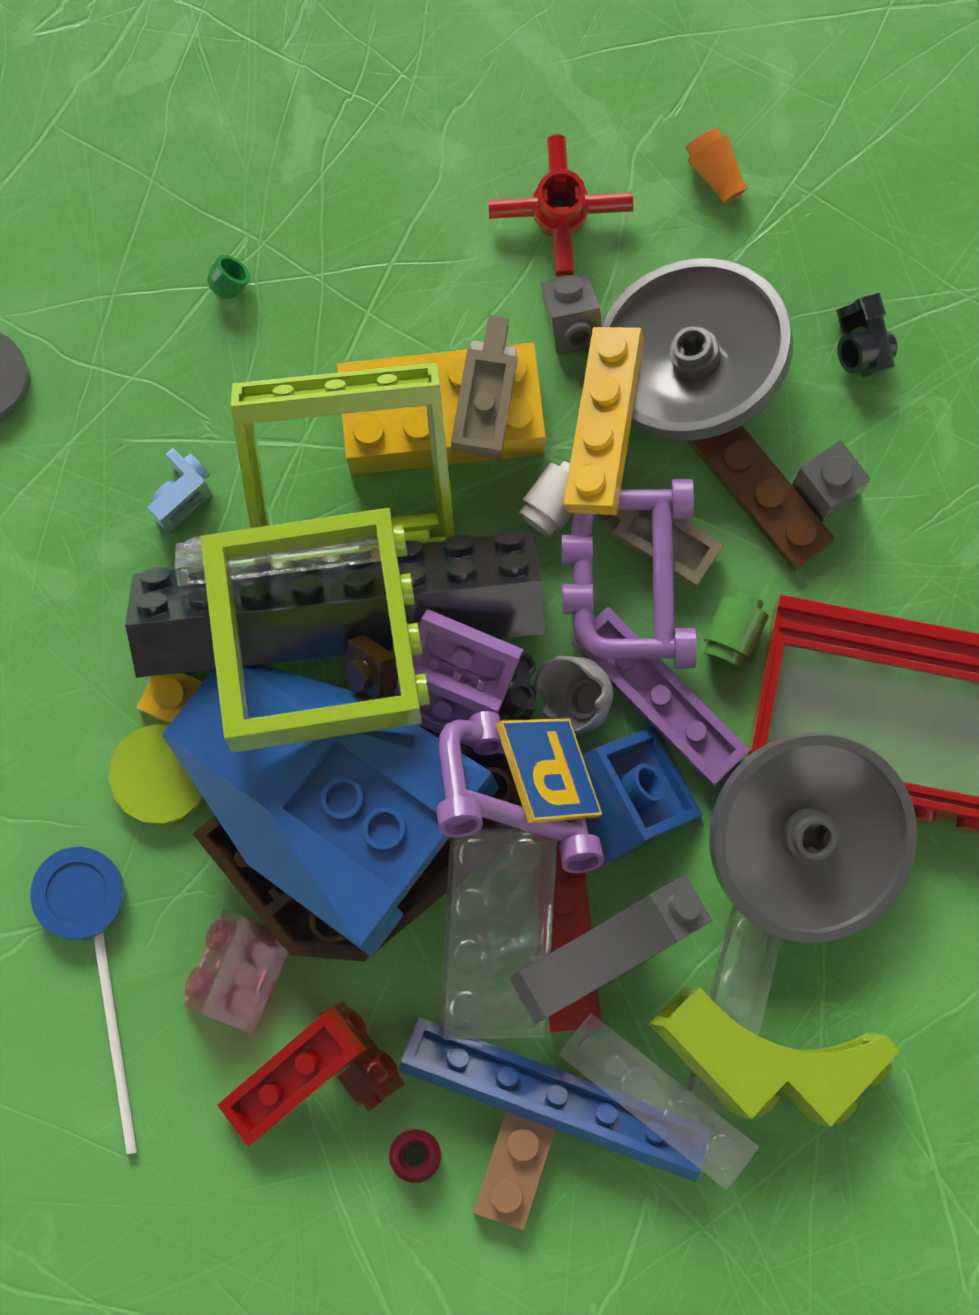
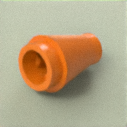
M718 127L703 133L686 146L685 149L690 156L687 162L716 192L723 204L736 199L748 190L743 181L729 135L723 136Z

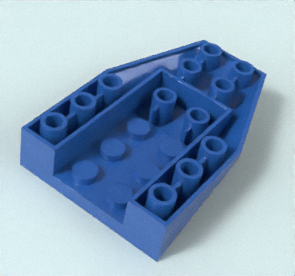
M262 664L243 666L249 719L368 701L354 691ZM216 669L212 670L162 733V736L246 863L372 958L404 915L397 906L449 838L440 833L436 813L437 805L446 799L439 754V738L416 724L231 753L224 739ZM461 753L466 789L493 797L499 789L493 774Z

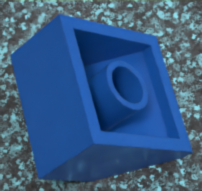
M653 727L594 748L583 756L602 815L599 817L586 818L588 834L595 835L600 839L604 858L603 865L626 856L703 815L663 740Z

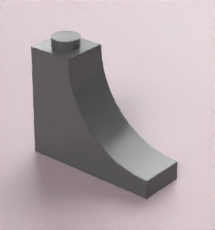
M684 875L652 892L568 944L510 976L509 979L533 1022L537 1024L641 965L713 920L688 877Z

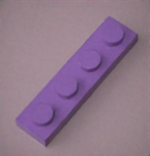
M609 607L593 620L594 630L602 638H639ZM576 637L572 640V645L584 658L595 661L607 673L612 686L711 787L717 784L750 751L661 659H607L596 657L583 649Z

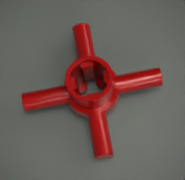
M555 134L547 138L549 173L543 176L533 197L488 199L489 219L534 217L539 227L553 237L555 275L562 277L574 275L572 234L583 226L588 218V214L633 212L634 203L633 192L588 194L583 180L578 174L568 170L566 137L561 134ZM565 198V207H556L554 209V199Z

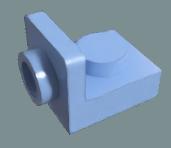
M174 448L165 455L181 477L176 482L170 480L164 483L154 493L152 497L153 502L147 507L154 519L168 534L213 496L205 482L210 474L192 454L183 458Z

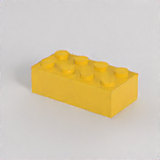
M532 342L506 345L517 347L516 356H518V363L501 459L544 455L546 436L535 344ZM467 349L337 363L338 373L437 363L448 465L500 459L451 451V439ZM426 405L342 414L346 460L350 475L433 467Z

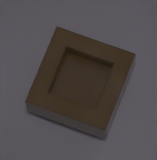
M364 634L347 640L345 685L367 700L394 697L396 678L395 655Z

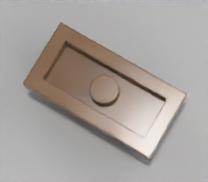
M505 1112L474 1214L524 1230L555 1129L513 1113Z

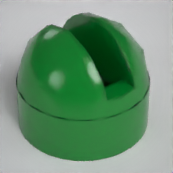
M220 255L211 266L207 277L209 288L215 295L221 298H233L240 294L251 279L246 266L229 255Z

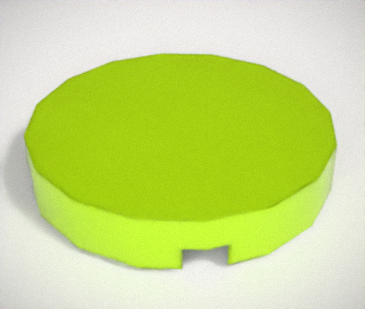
M152 724L136 729L120 742L110 760L108 780L113 798L125 813L145 824L166 826L176 823L178 820L184 819L195 812L204 801L203 796L162 736V733L169 725Z

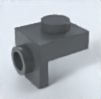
M588 273L566 275L558 279L541 282L542 298L552 326L556 353L562 355L589 349L593 327H602L600 307Z

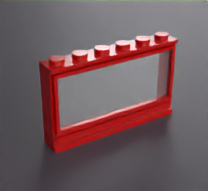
M780 594L773 609L748 747L750 751L747 757L764 745L793 734L818 732L845 737L879 754L897 772L911 797L917 822L935 824L936 818L956 821L955 828L957 830L979 834V633Z

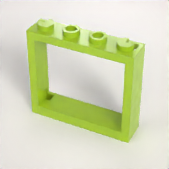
M427 363L232 383L230 407L250 528L270 525L254 423L426 405L437 512L391 517L392 525L403 524L405 541L414 540L421 543L445 541L447 538L455 536L438 364ZM378 539L263 557L269 559L289 558L304 551H315L320 554L344 552L353 546H367L374 549L379 548Z
M390 508L200 536L223 733L231 753L422 724L420 706L430 704L426 674L415 675L412 656L421 655L422 647L418 623L407 624L405 606L415 605L410 573L400 575L397 557L407 556L403 524L392 525ZM378 539L401 696L249 719L230 561Z

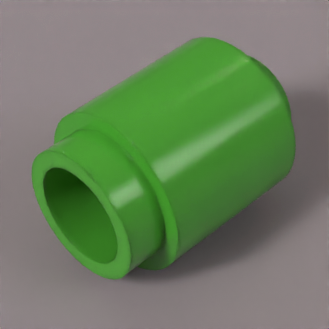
M736 591L734 597L723 596L704 638L707 646L703 654L722 665L740 670L744 660H750L769 615L761 610L764 603L756 597L740 591Z

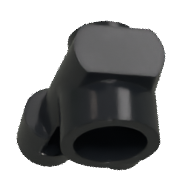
M880 293L855 300L854 303L836 310L842 332L847 334L840 338L837 347L839 362L846 372L851 374L861 372L862 378L895 367L893 358L898 350L897 340L893 333L886 329L884 316L887 314Z
M522 652L498 714L503 721L530 720L535 708L536 691L534 686L529 685V679L535 674L536 664L534 659L525 652Z

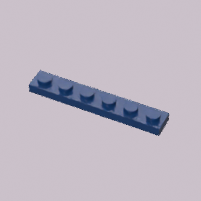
M419 1017L398 1070L696 1182L701 1174L714 1128Z

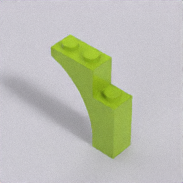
M683 987L649 1023L657 1034L733 1115L747 1119H753L755 1116L761 1117L769 1112L778 1102L780 1095L777 1092L781 1089L812 1123L829 1127L833 1124L838 1125L848 1119L856 1110L858 1103L855 1100L868 1086L872 1087L880 1083L890 1073L892 1069L890 1062L901 1051L887 1035L865 1033L851 1041L820 1049L797 1050L781 1046L745 1029L730 1018L699 987Z

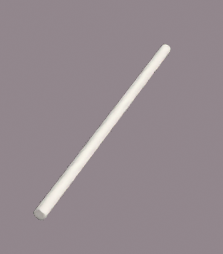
M101 933L94 937L126 1154L136 1153L137 1149L104 934Z

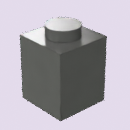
M839 440L803 465L792 485L818 518L824 522L861 496L871 478L844 443Z

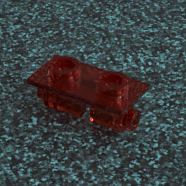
M344 1001L333 1007L361 1041L366 1050L349 1063L350 1066L338 1075L337 1078L354 1099L357 1106L363 1104L369 1112L405 1083L398 1075V1068L394 1060L386 1052L379 1050L367 1034V1027L362 1017L353 1009L348 1008Z

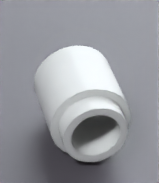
M563 461L560 466L549 463L522 499L524 506L518 513L526 523L547 537H550L556 529L562 530L574 514L568 513L563 505L570 463Z

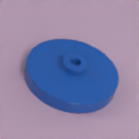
M87 847L62 849L48 857L36 871L30 890L32 909L41 925L54 935L70 940L89 939L107 930L119 916L125 898L124 882L117 866L106 855Z

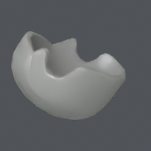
M557 656L543 664L534 681L535 690L543 697L544 708L541 714L546 719L570 718L575 734H587L606 721L613 701V688L609 676L595 661L588 658Z

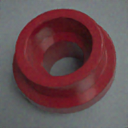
M410 1129L402 1132L394 1139L389 1150V1162L392 1170L400 1179L406 1182L420 1183L428 1180L436 1173L441 1163L440 1145L436 1138L425 1130ZM418 1145L425 1151V1161L421 1165L413 1166L407 1162L405 1154L410 1146Z

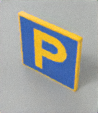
M570 718L506 720L495 724L528 823L596 818L602 815Z

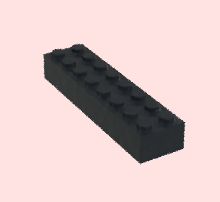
M503 530L492 536L473 538L467 535H455L447 538L445 541L421 543L414 540L405 541L407 556L397 557L400 575L410 573L415 605L405 606L407 624L418 623L419 627L425 612L431 610L498 639L546 634L542 579L533 531ZM353 546L344 552L320 554L315 551H304L289 558L269 559L260 556L248 558L239 563H230L242 666L347 655V640L363 634L386 650H394L379 548L371 549L367 546ZM199 563L192 568L173 570L154 567L142 573L133 574L125 627L136 678L216 669L203 563Z

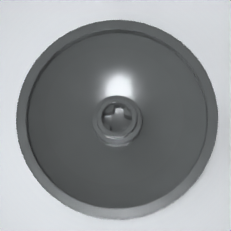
M697 258L682 260L649 272L623 291L612 304L601 324L602 327L642 329L645 340L631 425L650 435L670 440L683 441L710 438L745 424L761 412L780 390L788 374L793 355L792 329L787 310L777 291L767 280L753 270L721 259Z
M818 732L798 733L774 740L749 755L730 775L717 798L712 813L709 835L710 856L716 878L723 892L734 907L752 923L770 934L790 941L803 943L828 942L847 937L869 926L897 899L906 884L914 863L917 848V821L912 800L905 784L891 765L879 754L856 741L838 735Z

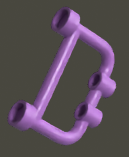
M672 479L671 489L620 491L618 510H652L654 638L607 639L599 636L594 630L592 521L596 514L574 513L572 535H562V565H572V584H562V614H573L575 637L583 649L592 655L607 659L673 658L675 669L696 668L695 628H674L672 520L693 518L694 495L692 479Z
M483 711L471 716L469 721L457 719L445 725L439 735V754L446 799L436 807L438 827L441 834L448 837L472 835L482 828V817L562 841L559 844L562 868L567 872L586 873L599 868L603 864L604 858L600 839L595 835L588 834L586 818L528 823L523 807L466 789L460 741L471 743L473 751L480 755H491L497 752L505 755L495 725L500 721V716L497 713Z

